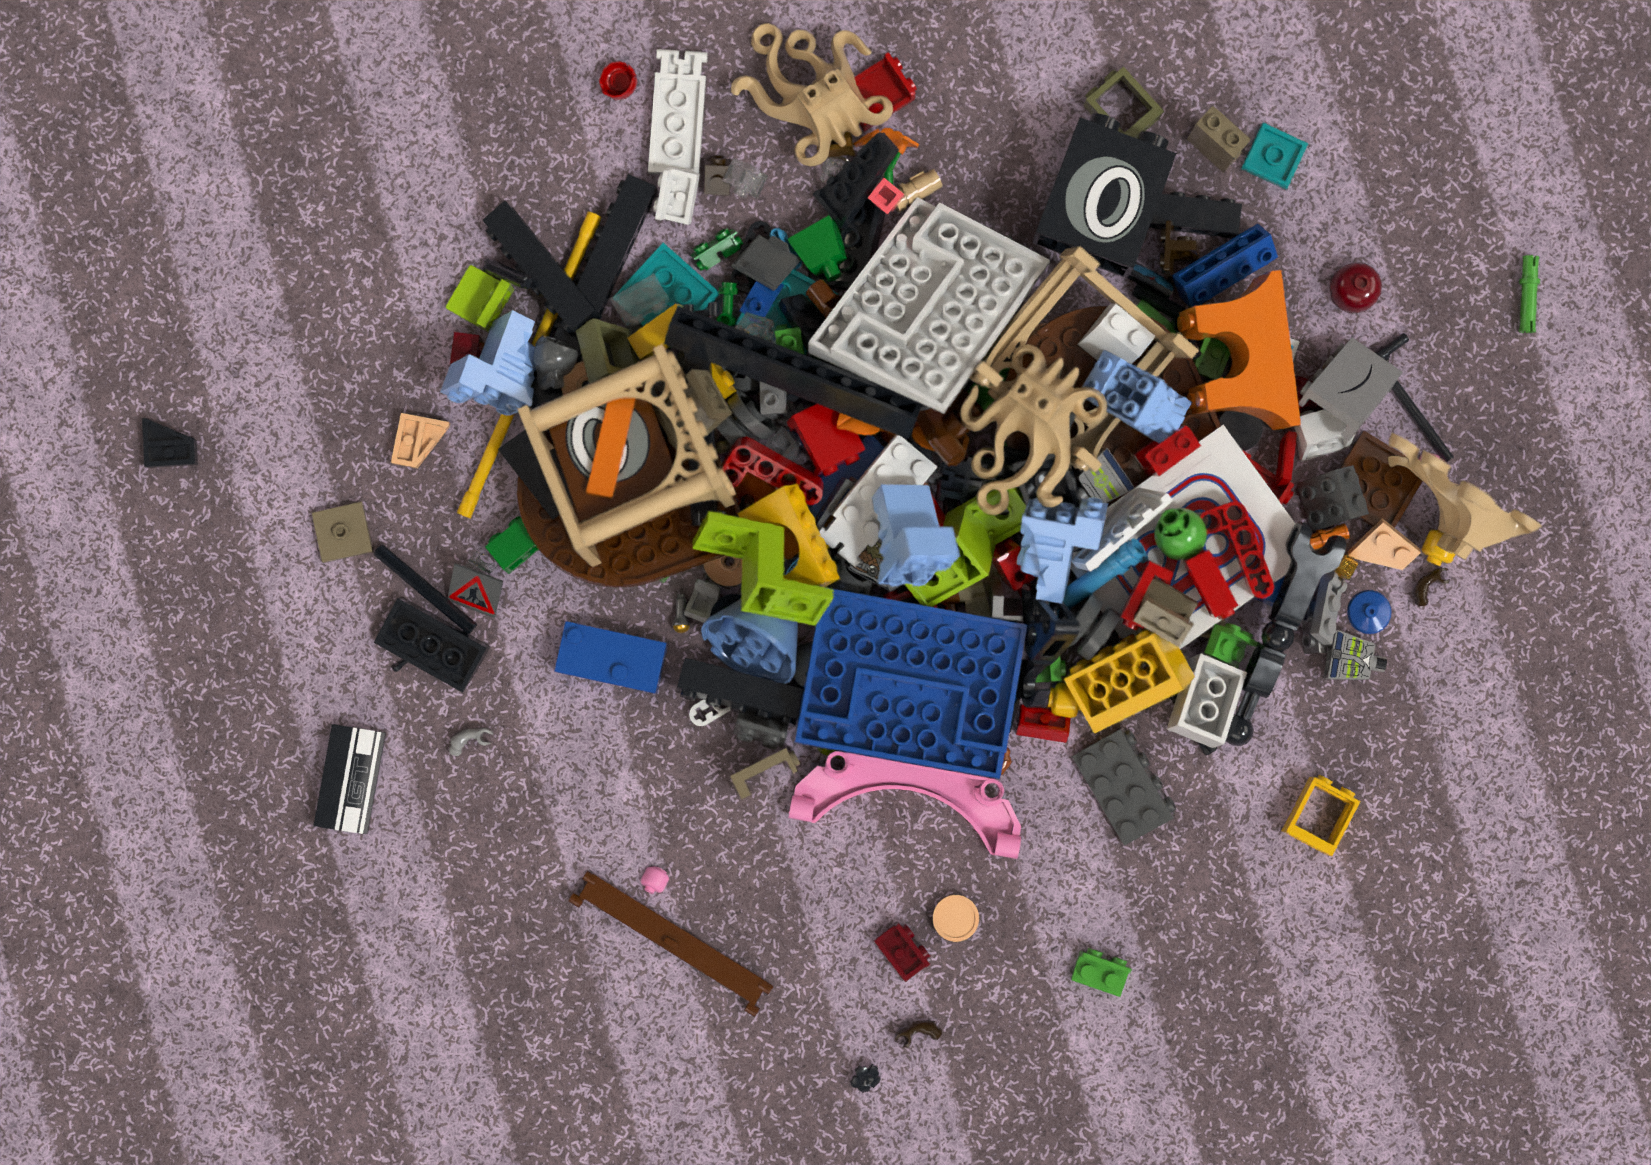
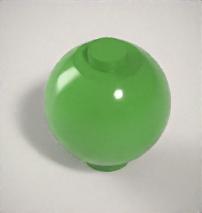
M1172 508L1162 513L1155 526L1154 538L1158 549L1165 556L1174 560H1187L1196 556L1203 549L1207 539V529L1202 518L1194 511L1185 508Z

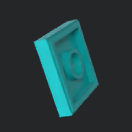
M1263 122L1241 169L1287 190L1309 143Z

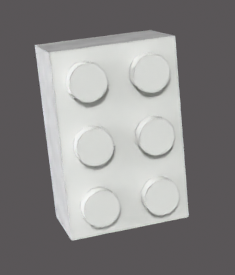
M1200 653L1189 658L1188 664L1195 678L1184 690L1178 692L1167 730L1215 748L1225 744L1247 672Z

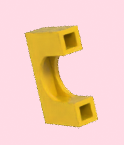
M674 304L627 338L640 360L655 355L653 348L662 344L665 349L670 347L664 344L668 327L677 306L683 307V305ZM712 363V378L725 400L737 392L733 386L735 381L728 371H724L721 366Z
M798 484L783 486L738 513L739 518L771 523L776 526L779 524L785 525L794 533L799 544V559L795 568L784 575L783 579L795 580L809 585H820L822 587H826L840 579L836 564L832 561L827 551L826 542L818 531L815 518L810 513L804 494L799 489Z

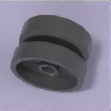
M737 390L728 398L727 402L732 414L717 426V429L732 445L740 437L747 436L759 442V439L767 440L776 432L773 421L761 415L760 406L740 390ZM745 448L738 449L745 455L750 454V451Z
M1093 594L1089 595L1074 614L1080 624V633L1068 646L1075 645L1083 637L1077 648V654L1087 661L1106 643L1121 618V614L1111 607L1105 609L1097 618L1096 616L1102 608V600Z

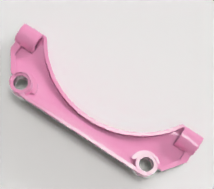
M835 751L827 757L825 767H815L795 786V792L792 795L789 818L816 823L825 813L839 803L869 791L901 789L923 793L944 802L960 813L977 831L991 855L1013 859L1018 858L1021 843V825L1009 800L1001 799L1004 794V787L996 779ZM840 755L845 759L843 769L834 770L831 767L830 761L833 756ZM989 783H994L998 787V794L993 798L987 797L984 792L985 786Z

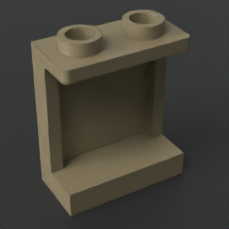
M1214 106L1195 124L1186 139L1223 173L1241 155L1242 149L1250 142V138Z
M691 370L686 375L689 382L687 383L688 388L684 392L687 398L692 397L698 410L694 413L697 422L702 420L709 434L730 416L732 412L709 371ZM668 400L665 405L671 407L673 403ZM654 405L653 409L657 421L666 432L669 443L677 449L676 431L671 420L659 407ZM683 421L677 423V427L684 425ZM691 443L685 444L684 449L691 450L689 446Z
M1153 577L1136 610L1133 621L1180 647L1193 628L1194 623L1190 621V617L1196 609L1198 602L1158 578Z
M785 748L731 775L730 777L741 799L752 794L746 782L747 779L783 761L788 762L793 774L798 772L796 766L800 765V762L794 750L789 752Z

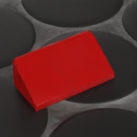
M1021 704L1016 735L1066 743L1070 732L1071 718L1054 715L1051 709L1027 708Z

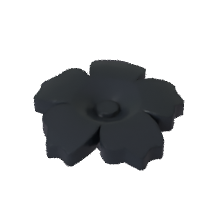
M871 1064L869 1068L858 1066L855 1069L857 1075L852 1076V1079L849 1081L853 1088H857L862 1093L868 1092L870 1086L874 1088L880 1083L881 1078L878 1076L877 1065Z

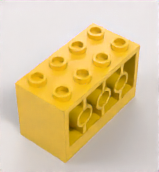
M1145 628L1135 636L1131 634L1123 638L1114 647L1109 645L1101 649L1089 661L1084 658L1078 661L1077 665L1069 669L1070 674L1064 680L1095 734L1184 690L1195 678V675L1179 647Z

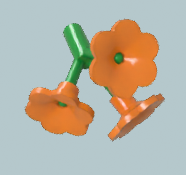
M878 128L864 135L853 144L855 148L865 145L877 133H885L899 151L884 172L883 178L893 185V169L900 155L904 154L907 147L917 149L919 144L903 135L900 131L884 128L880 132Z

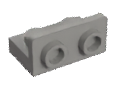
M760 382L761 415L770 419H780L781 414L787 412L786 391Z

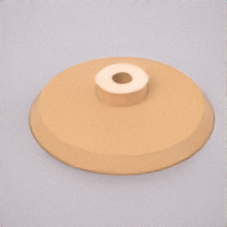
M951 895L942 899L935 907L933 924L941 937L949 941L960 942L968 939L975 933L979 924V913L975 904L970 899L961 895Z

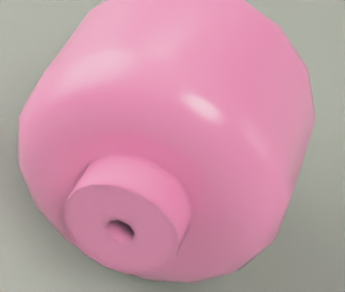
M656 866L648 867L641 878V884L645 886L644 890L650 894H654L655 891L658 893L663 892L669 881L667 872Z

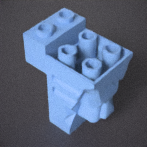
M513 310L494 320L480 358L478 359L469 354L450 364L440 392L447 395V398L455 403H464L473 398L479 404H489L495 407L498 413L506 416L517 413L518 409L525 405L530 407L533 402L532 397L534 393V388H531V385L535 378L533 374L536 367L533 360L535 347L528 340L532 335L535 321Z
M1106 350L1102 352L1082 386L1099 390L1107 401L1106 412L1158 443H1161L1178 430L1184 420V415L1192 403L1184 396L1172 390L1162 379ZM1089 397L1086 399L1096 407L1099 406L1096 398Z
M881 485L872 497L873 508L880 522L878 536L882 540L879 553L883 555V561L880 564L878 583L889 584L890 586H899L901 584L925 585L937 570L950 568L959 557L953 527H939L929 485Z
M1090 497L1082 499L1079 508L1065 502L1055 507H1045L1040 504L1037 498L1028 500L1022 517L1021 533L1024 536L1021 542L1022 548L1017 557V564L1021 566V570L1024 573L1038 577L1036 599L1062 604L1068 585L1074 546L1093 550L1099 549L1108 503H1104L1101 499Z

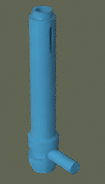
M1135 538L1127 540L1096 569H1093L1091 572L1087 571L1069 584L1063 598V602L1069 610L1118 574L1123 575L1130 570L1131 565L1135 566L1138 563L1147 562L1148 555L1143 545Z

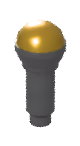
M677 594L676 617L672 626L678 633H685L690 628L688 617L684 615L686 609L685 594Z

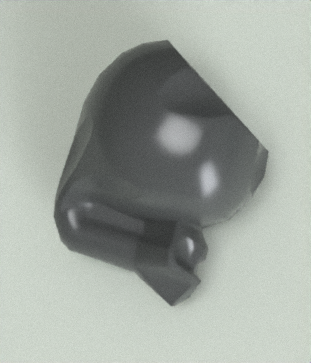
M542 335L538 339L534 348L533 360L538 375L539 388L541 390H548L551 387L555 389L564 388L563 377L568 375L575 367L578 360L577 349L564 341Z

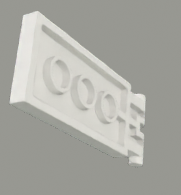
M657 49V59L661 60L660 73L655 72L648 164L649 174L660 175L664 169L670 167L699 174L706 76H701L702 62L707 63L708 52L685 51V59H679V50Z
M895 434L831 513L835 518L826 529L823 527L818 529L821 537L832 549L841 542L843 545L837 553L856 567L861 561V558L858 557L867 545L873 547L879 539L880 522L878 515L874 511L872 497L881 485H923L937 466L903 437Z

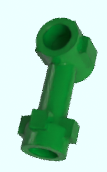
M722 282L721 287H719V294H723L722 314L716 317V321L734 327L737 318L732 314L733 295L739 294V288H737V283Z

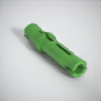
M1525 255L1522 256V278L1519 279V284L1522 285L1519 332L1535 333L1537 288L1540 285V279L1538 278L1539 256Z

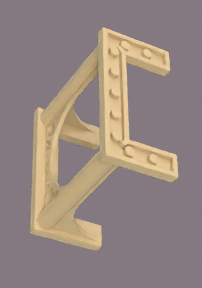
M1079 246L1065 249L1059 256L1061 261L1005 326L983 359L974 367V371L969 378L978 386L981 385L989 388L990 390L987 394L994 400L1009 390L1007 387H1012L1020 375L1017 373V377L1012 381H1002L1003 378L999 376V372L1004 368H1013L1012 362L1003 361L1006 357L1010 359L1011 354L1017 349L1015 346L1018 343V347L1026 344L1035 327L1079 275L1112 304H1117L1156 336L1153 339L1156 343L1136 367L1158 377L1173 358L1192 359L1199 350L1181 334L1166 333L1095 270L1099 263ZM1098 407L1087 412L1093 413L1098 410ZM1108 412L1100 421L1086 424L1088 426L1086 431H1084L1083 422L1077 417L1074 421L1077 424L1078 430L1076 436L1070 439V463L1075 469L1078 468L1085 472L1088 470L1097 472L1102 466V463L1097 460L1099 450L1111 431L1121 421Z
M663 344L653 348L655 355L532 410L528 405L518 409L575 551L592 567L602 563L594 544L665 512L706 500L721 501L725 508L735 504L732 498L733 495H736L734 487L724 473L723 468L717 469L714 460L718 456L712 443L707 445L704 436L708 435L702 420L697 422L694 413L698 410L692 397L687 398L684 392L688 388L685 382V373L672 350L667 352ZM657 381H664L665 390L663 394L657 398L651 395L652 386ZM646 382L644 392L639 393L636 388L643 387L642 383ZM672 392L670 396V402L673 403V405L671 407H667L665 405V400L669 397L670 393ZM616 399H641L659 407L671 420L676 431L678 444L676 460L667 478L650 493L579 524L550 454V450L554 449L547 429ZM679 421L684 422L682 427H677ZM691 443V445H689L690 448L693 451H697L698 454L694 452H685V444ZM694 459L699 462L700 467L695 472H688L682 468L683 460ZM678 474L687 478L685 481L681 478L680 481L675 483V477Z

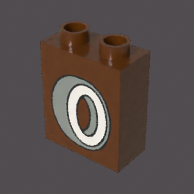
M642 383L643 387L636 388L639 393L644 392L645 383ZM636 399L613 499L586 493L607 403L548 429L580 524L650 493L662 484L671 472L673 464L652 403ZM673 509L668 512H665L659 516L647 520V522H653L669 517L672 514H674L676 510Z

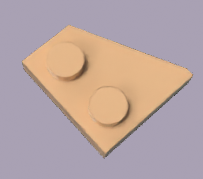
M401 413L391 463L418 469L450 428L451 423Z
M1383 518L1348 550L1350 558L1400 570L1408 566L1421 553L1419 547Z

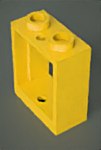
M1318 775L1317 778H1308L1281 831L1327 856H1333L1361 801L1354 798V792L1344 787L1338 790L1331 786V780ZM1314 787L1346 803L1327 842L1295 825Z

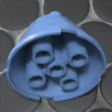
M741 599L709 617L704 622L701 629L703 640L706 641L708 639L712 645L711 652L734 671L783 684L790 682L795 675L798 622L741 611Z

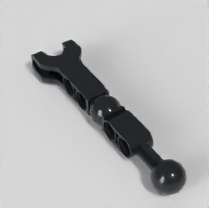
M1297 522L1292 528L1285 544L1291 561L1272 606L1271 614L1268 617L1271 621L1262 629V642L1258 641L1245 672L1247 674L1242 690L1246 692L1237 713L1233 715L1226 742L1230 745L1243 746L1252 739L1254 728L1251 717L1259 698H1268L1271 694L1287 655L1283 651L1289 649L1293 644V630H1298V626L1304 618L1320 578L1325 573L1332 572L1339 567L1347 546L1344 537L1332 535L1321 549L1312 551L1309 547L1312 535L1309 525L1304 522Z

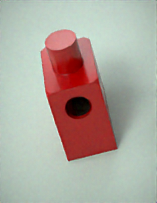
M1008 537L996 544L992 562L1005 584L1013 591L1017 590L1020 597H1022L1021 590L1023 584H1031L1030 582L1036 577L1021 570V566L1017 564V557L1021 548Z

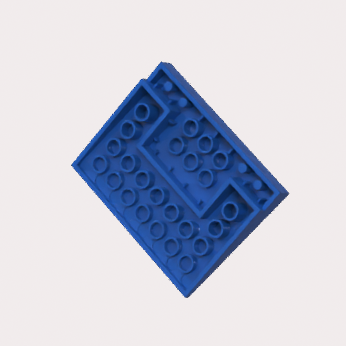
M834 589L833 600L815 626L794 743L1000 779L1004 753L1007 750L1027 625Z

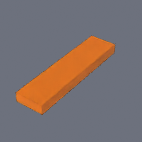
M622 398L607 402L586 490L587 494L613 499L636 402L635 398Z

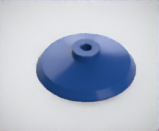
M1361 591L1354 595L1348 604L1347 615L1349 622L1361 633H1378L1388 625L1391 619L1390 603L1384 595L1377 591Z

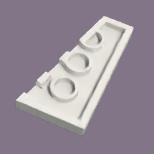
M1138 488L1104 525L1099 549L1083 548L1074 557L1072 562L1079 569L1090 572L1096 569L1109 555L1173 500L1168 493Z

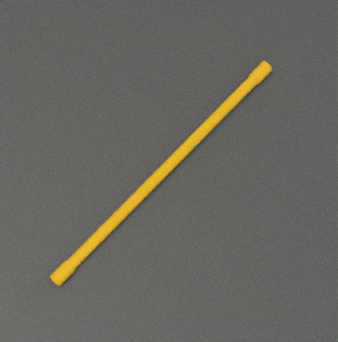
M587 212L579 230V236L564 268L572 280L601 221V217L592 212ZM548 308L546 309L532 341L534 347L542 335L549 336L558 313L553 315ZM515 414L510 416L500 415L471 484L457 510L458 514L471 519L479 501V495L499 452L498 449L502 445Z

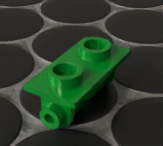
M724 228L715 234L716 238L709 243L704 241L693 248L695 252L690 254V256L694 260L699 259L696 265L700 271L704 269L707 271L721 262L717 255L719 251H721L724 258H727L740 250L743 242L739 236L733 237L738 234L736 230Z

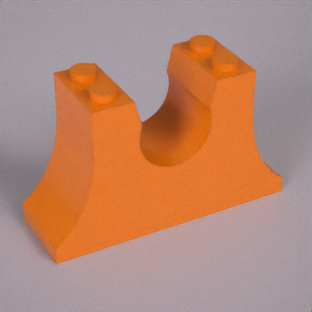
M1281 270L1270 271L1254 278L1250 286L1233 301L1194 306L1179 312L1177 326L1185 339H1218L1228 347L1232 356V366L1225 378L1208 381L1189 389L1187 399L1192 402L1189 407L1192 410V414L1216 411L1242 412L1259 418L1269 425L1272 430L1301 425Z

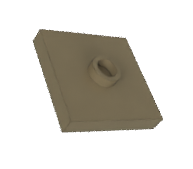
M363 502L312 513L322 563L374 552Z

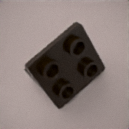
M1166 220V228H1161V243H1163L1165 253H1160V268H1162V273L1166 274L1167 279L1173 281L1174 261H1197L1200 259V249L1197 241L1192 240V237L1179 236L1175 240L1173 223L1171 220Z

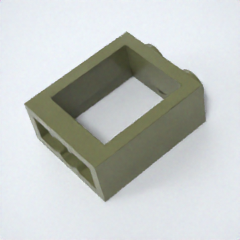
M1123 66L1118 72L1115 69L1112 70L1104 78L1105 83L1100 88L1094 86L1085 95L1087 99L1083 106L1091 115L1099 113L1109 116L1096 101L1122 80L1149 110L1125 133L1121 128L1118 130V132L1138 138L1141 131H1146L1161 118L1164 110Z
M593 318L576 330L589 384L638 363L635 351L627 339L631 336L629 329ZM604 342L610 344L615 366L609 364Z

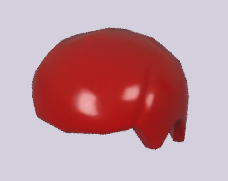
M618 61L611 62L603 68L599 78L602 93L614 100L627 99L633 95L637 88V76L632 66Z

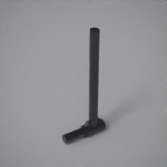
M1402 333L1386 346H1381L1375 350L1374 353L1389 362L1390 354L1406 344L1409 338L1405 333ZM1397 380L1392 387V391L1445 463L1454 456Z

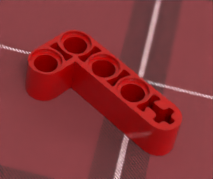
M750 437L738 438L722 462L721 467L733 487H737L746 473L749 472L778 489L783 486L798 484L799 489L804 494L807 505H815L822 499L824 482L819 476H815L811 471ZM745 448L750 451V454L741 455L738 449ZM769 461L773 466L765 468L760 463ZM733 469L737 472V475L729 476L725 471ZM792 474L795 476V479L789 481L783 475Z
M1233 501L1201 513L1199 516L1202 520L1206 515H1212L1216 520L1215 527L1211 530L1207 529V534L1226 529L1250 594L1256 598H1267L1274 590V583L1245 506L1240 502ZM1231 506H1236L1240 510V517L1236 521L1229 519L1227 516V510ZM1241 530L1249 534L1250 539L1246 545H1240L1236 540V535ZM1249 555H1254L1258 559V566L1254 570L1247 568L1245 565V560ZM1263 571V575H1258L1261 582L1267 583L1263 594L1261 591H1255L1258 581L1256 577L1250 579L1249 574Z

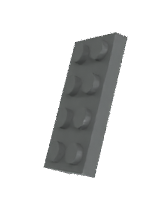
M1123 726L1074 754L1072 758L1125 846L1172 820L1175 817L1174 811L1176 806L1170 796L1165 797L1162 792L1163 784L1158 775H1152L1149 770L1150 762L1145 753H1139L1135 746L1137 740L1130 729L1126 731Z

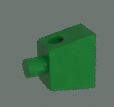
M826 216L788 238L793 249L814 275L819 276L824 273L828 282L835 281L842 276L837 265L844 262L847 256L838 224L831 216Z

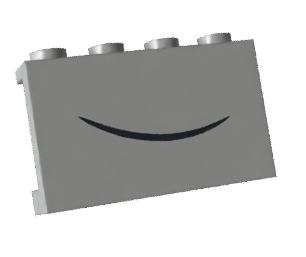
M1351 338L1346 345L1341 343L1333 353V356L1330 355L1322 366L1324 370L1319 368L1312 377V382L1308 381L1300 392L1303 397L1299 405L1303 407L1311 399L1347 424L1341 436L1350 441L1389 393L1403 372L1354 338Z

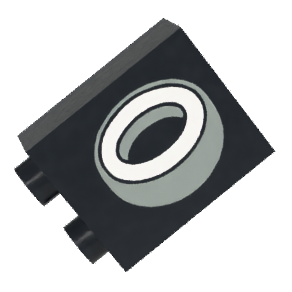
M1093 113L1090 120L1081 117L1078 120L1032 243L1060 254L1065 249L1080 246L1099 263L1097 268L1128 278L1136 264L1177 153L1167 150L1168 140L1158 134L1141 131L1138 138L1118 132L1120 123L1116 119L1104 114Z

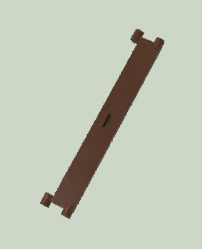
M587 870L582 880L587 882L586 886L579 896L573 893L568 902L580 908L584 900L590 902L749 1001L744 1011L753 1017L757 1015L760 1008L755 1005L762 992L769 995L774 987L773 985Z

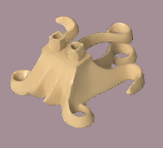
M770 23L759 25L752 34L751 45L756 52L767 54V73L774 88L783 97V101L781 104L775 103L767 95L759 81L751 76H739L734 79L731 85V92L736 96L743 89H747L758 107L768 116L812 130L813 133L802 137L796 143L794 149L796 159L806 166H816L823 163L828 158L832 140L840 147L845 146L844 133L846 131L856 137L862 134L859 127L860 122L872 126L881 125L891 117L893 112L892 103L887 97L881 95L871 96L867 99L862 97L843 49L847 43L852 44L865 56L870 55L872 52L859 36L848 30L837 32L831 40L830 47L834 58L833 63H827L822 58L813 54L816 40L807 30L799 29L793 31L788 36L785 43L788 55L791 58L809 62L816 72V80L811 85H799L789 82L782 75L778 67L777 54L783 41L780 29ZM771 34L774 36L773 43L769 46L760 44V39L763 35ZM802 39L806 40L809 44L806 50H798L794 48L795 43ZM874 103H880L883 106V111L872 113L869 111V107ZM817 145L819 147L818 152L814 156L809 158L805 156L804 152L807 146Z
M1030 344L1018 347L1012 355V366L1020 377L1009 390L991 403L979 417L975 418L972 417L971 410L978 398L979 389L978 386L974 385L960 409V420L966 429L974 432L980 431L992 421H996L998 425L995 433L994 448L979 449L972 457V471L982 479H993L1002 471L1004 463L1003 446L1009 434L1020 431L1029 437L1030 453L1023 468L1012 477L986 483L978 490L976 496L977 504L984 513L989 515L1000 514L1007 508L1009 504L1007 489L1018 487L1028 481L1041 467L1048 454L1055 455V462L1038 487L1037 499L1045 507L1059 505L1063 500L1062 497L1053 496L1051 493L1064 477L1070 464V413L1073 411L1080 421L1086 424H1093L1103 419L1107 411L1106 398L1099 390L1091 387L1073 388L1079 375L1077 367L1064 379H1061L1060 373L1063 367V359L1058 358L1047 369L1042 351ZM1030 353L1033 355L1034 360L1027 369L1023 368L1020 363L1021 357L1024 354ZM1089 397L1096 398L1099 404L1098 410L1093 413L1086 412L1083 407L1084 401ZM990 453L995 457L994 466L990 469H985L981 465V459L985 454ZM991 490H998L1001 494L1000 502L997 505H990L987 502L986 496Z
M1391 433L1388 445L1400 450L1406 457L1390 456L1388 457L1390 467L1396 465L1407 467L1433 491L1440 511L1438 530L1444 533L1437 546L1446 552L1466 560L1473 549L1481 552L1485 547L1497 544L1511 537L1532 533L1542 527L1537 521L1515 509L1510 513L1505 512L1497 506L1488 494L1466 481L1461 480L1460 485L1451 482L1447 476V472L1451 467L1447 463L1426 451L1422 452L1420 461L1417 458L1420 451L1418 447L1406 439Z

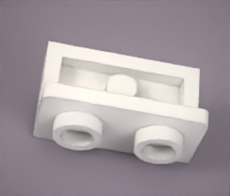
M673 167L664 169L658 179L660 193L654 202L656 220L666 219L687 225L691 224L700 174Z

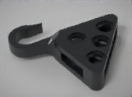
M1024 583L1021 590L1023 624L1027 625L1024 644L1025 652L1029 656L1030 661L1021 676L1020 693L1025 707L1041 708L1045 704L1051 690L1038 689L1035 692L1036 678L1047 666L1054 663L1080 633V624L1063 601L1062 604L1050 602L1049 605V601L1036 599L1037 584Z

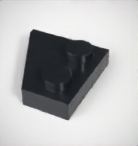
M142 418L145 468L198 465L196 439L147 418Z

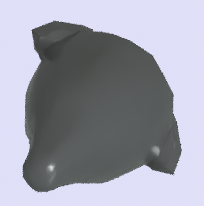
M841 555L833 556L834 560L837 561L836 567L840 579L828 585L827 588L869 595L873 585L872 581L850 571L849 566L851 564Z

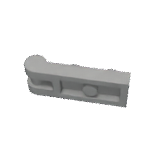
M1334 570L1325 573L1320 579L1310 634L1322 645H1330L1333 642V636L1336 632L1337 615L1341 607V594L1347 589V582L1338 577Z

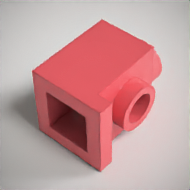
M883 178L868 199L883 212L889 214L890 211L893 212L905 195Z

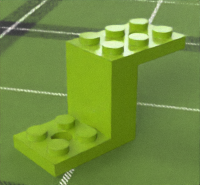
M1017 487L1007 489L1009 495L1007 509L1010 512L1007 515H989L984 513L979 508L976 497L946 514L943 527H953L959 557L950 568L936 571L935 575L939 578L937 581L929 580L927 584L922 586L905 584L921 605L933 607L989 575L996 544L1021 531L1022 517L1026 504L1022 493ZM998 490L989 491L986 496L987 502L990 505H997L1001 499L1000 492Z
M709 511L693 539L692 549L742 559L741 611L816 626L834 598V589L783 579L784 527Z

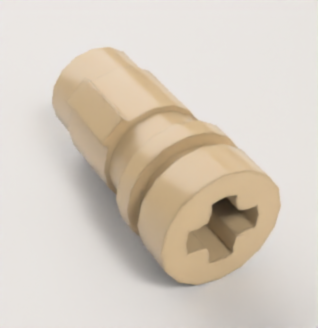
M934 169L926 173L922 171L909 178V182L906 184H898L897 189L905 195L895 208L898 213L906 210L907 206L910 207L917 197L923 199L942 187L941 180Z

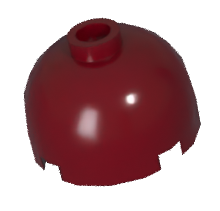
M1353 262L1346 264L1334 273L1330 281L1331 299L1339 309L1346 313H1362L1376 304L1381 295L1382 282L1380 275L1372 266L1366 263Z

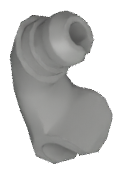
M488 728L464 729L450 739L449 753L459 756L462 753V748L470 739H476L480 745H489L491 743L484 741L482 735L485 732L492 735L494 733Z

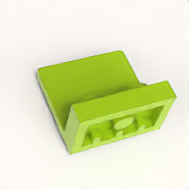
M470 265L448 301L446 309L489 333L493 321L499 318L514 292V288L505 280L501 279L499 281Z

